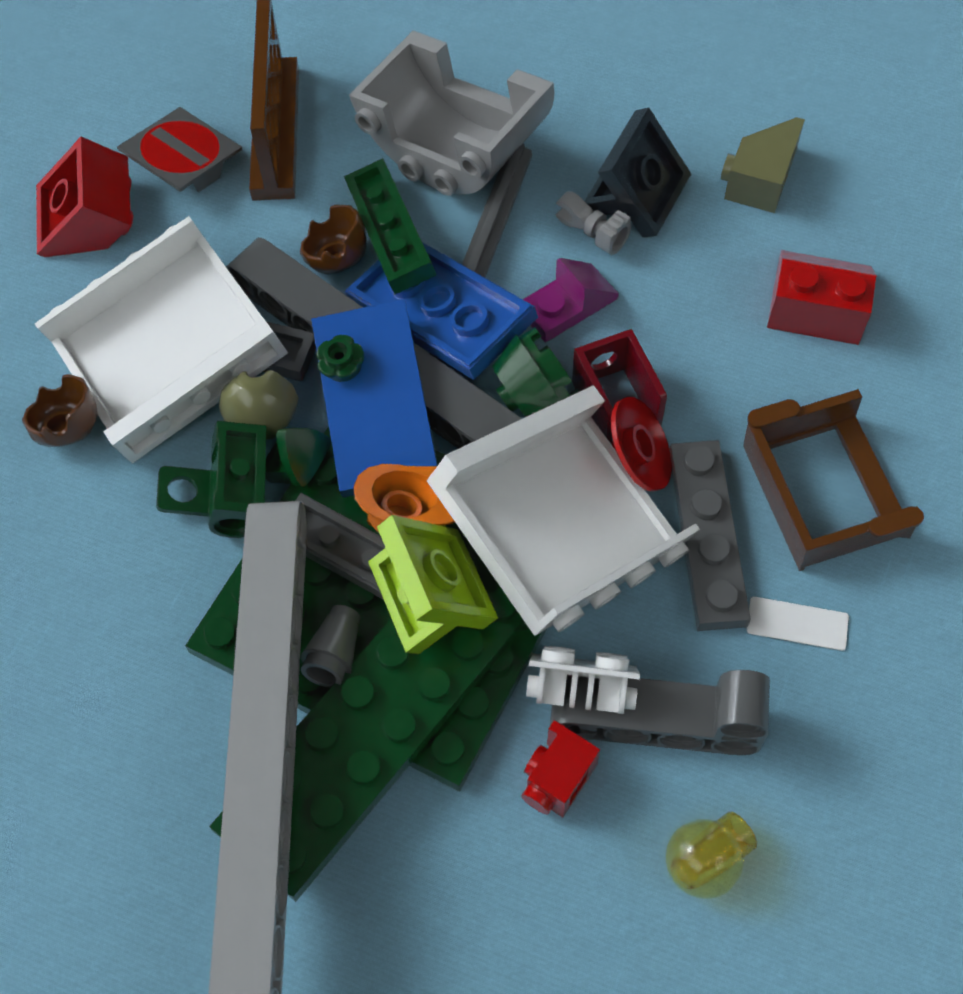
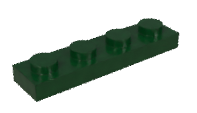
M384 159L377 160L344 176L394 294H398L410 287H415L421 282L436 276L437 273Z

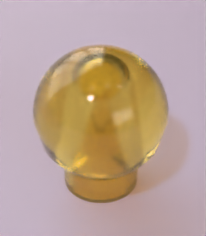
M729 811L716 821L712 819H696L681 825L670 837L665 853L666 868L675 885L686 894L701 899L720 897L729 892L741 877L744 857L757 848V840L750 826L735 812Z

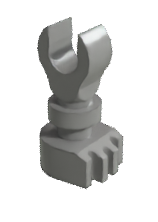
M567 191L556 202L562 208L555 215L563 224L569 227L584 229L583 231L586 235L595 238V245L610 255L616 254L628 239L631 230V219L623 212L617 210L606 221L607 216L598 210L593 211L579 195Z

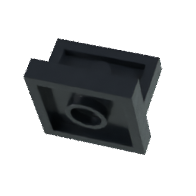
M649 107L634 111L599 169L598 174L600 176L584 202L593 211L598 210L605 215H613L617 210L625 212L642 238L657 236L690 178L691 172Z

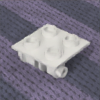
M544 646L542 654H533L529 660V666L540 667L539 676L528 675L526 697L537 698V704L544 703L564 706L567 675H572L569 708H574L578 676L589 677L585 710H591L594 678H600L596 710L624 714V709L635 710L637 700V688L627 687L628 678L640 680V673L636 666L629 665V659H627L628 656L596 652L595 661L575 659V649Z

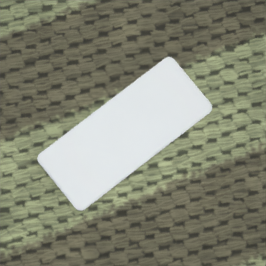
M760 597L751 598L749 608L751 620L747 626L749 634L841 651L846 649L849 621L847 613Z

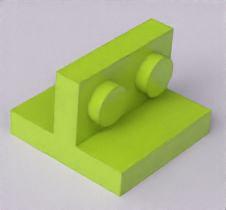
M396 515L389 516L377 526L385 548L369 560L368 563L406 653L420 654L457 626L484 629L498 619L458 529Z

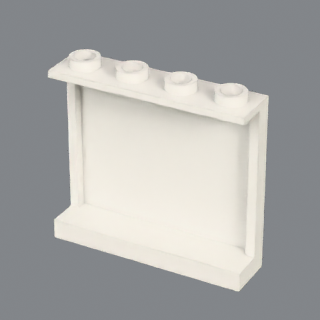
M189 216L177 225L168 228L164 234L141 250L129 255L121 264L101 278L92 281L85 289L62 305L53 308L49 314L35 323L36 327L52 342L72 375L82 377L85 380L97 405L98 416L107 428L103 432L112 446L131 463L140 459L219 403L223 387L232 379L237 378L241 372L246 371L249 377H255L288 354L268 323L255 308Z
M594 385L446 454L427 479L432 490L534 636L552 625L558 632L566 629L585 614L581 609L582 607L591 603L595 610L599 609L621 593L618 586L626 582L630 588H633L656 571L653 565L660 561L664 568L673 564L689 551L685 542L700 530L695 523L677 534L646 491L629 476L616 450L591 418L605 402Z

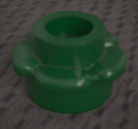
M336 335L330 341H324L319 346L316 357L319 360L318 369L324 376L334 381H349L356 377L361 370L364 360L363 348L360 344H355L354 339L348 335ZM337 354H344L342 359H335Z

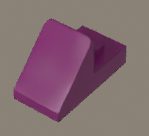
M559 258L556 261V280L523 300L535 306L538 318L530 326L538 330L542 336L541 339L546 343L617 300L619 293L592 263Z

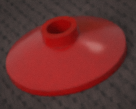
M635 397L623 398L616 402L611 414L612 446L616 450L623 467L636 484L650 492L661 490L669 483L672 472L670 448L659 421L656 420V416L645 403Z

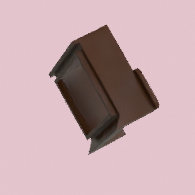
M859 389L800 407L797 401L787 399L754 409L748 414V425L743 447L799 571L804 570L807 566L898 537L910 539L915 528L924 519V514L918 506L901 508L856 418L862 400ZM835 429L878 517L873 518L871 521L812 539L771 449Z

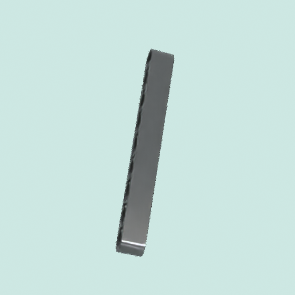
M261 237L255 239L226 266L249 299L291 328L313 333L312 318L363 308ZM414 343L430 428L453 446L459 449L522 419Z

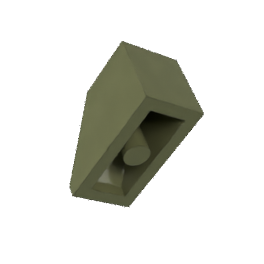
M795 117L743 137L736 155L728 153L720 179L728 181L724 199L775 213L798 147L805 119Z

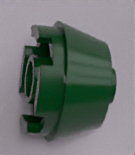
M535 327L521 337H518L516 334L492 366L503 384L496 389L497 393L510 411L514 412L520 409L525 417L579 392L577 388L571 393H568L565 386L571 383L572 380L547 345L540 350L537 348L534 342L542 336Z

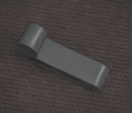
M752 670L727 671L720 676L716 686L628 678L627 687L637 688L635 710L624 709V714H618L616 712L596 710L600 678H594L591 710H585L589 677L578 676L574 708H569L572 675H567L564 706L552 705L550 725L555 720L580 737L588 740L728 755H750L760 751L769 734L770 678L766 674Z

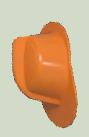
M379 464L368 467L360 473L353 487L354 496L362 510L368 514V524L379 533L377 526L391 515L440 526L455 523L427 482V479L437 466Z

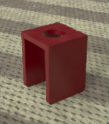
M632 329L574 348L572 383L579 392L594 385L605 400L591 418L610 444H612L611 414L613 408L598 380L599 378L624 370L639 400L650 408L661 426L663 422L667 394ZM614 352L606 361L592 364L600 355Z

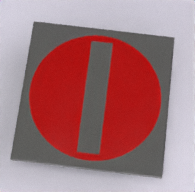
M178 107L117 146V150L181 192L193 184L197 192H200L221 177L224 162L242 150V146L185 109Z

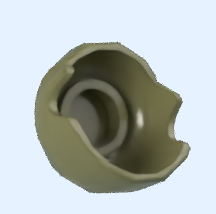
M268 370L260 377H249L247 372L243 371L221 390L219 410L224 421L265 425L266 440L276 437L279 429H284L290 424L297 410L299 397L292 383L275 371Z

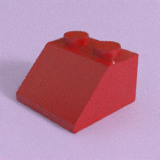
M81 136L36 185L37 255L52 257L105 250L121 235L124 236L129 232L133 223V212L130 209L132 180L129 177L128 157Z
M781 250L767 328L859 345L872 313L877 275L873 268L868 265Z

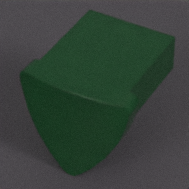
M310 428L279 429L276 433L277 441L266 457L265 479L270 483L294 484L295 486L304 487L312 479L330 448L331 439L325 434Z

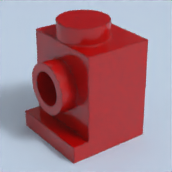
M554 720L548 728L547 745L549 748L547 749L540 745L525 767L524 773L529 775V778L527 779V787L521 797L528 805L540 813L548 815L552 810L563 818L598 765L601 749Z

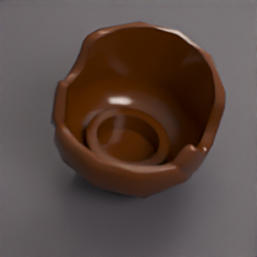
M333 205L329 208L328 220L322 223L311 220L309 224L308 235L301 242L300 254L304 262L319 273L335 274L345 271L356 265L365 254L367 248L366 229L359 212L351 205Z
M64 374L59 388L49 389L44 386L39 388L36 401L26 408L22 423L31 439L39 445L63 447L81 441L91 433L98 415L97 405L82 377Z

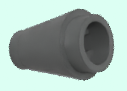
M335 605L331 608L330 613L326 616L300 656L303 663L301 672L309 681L331 688L334 683L341 685L345 673L351 674L359 629L358 625L361 620V616L357 611L344 605Z

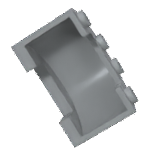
M412 31L349 94V97L357 113L355 115L357 125L365 133L371 135L379 147L398 164L400 172L411 181L420 180L446 196H451L452 194L466 195L483 188L548 116L554 102V83L517 69L507 79L510 98L455 78L447 43Z

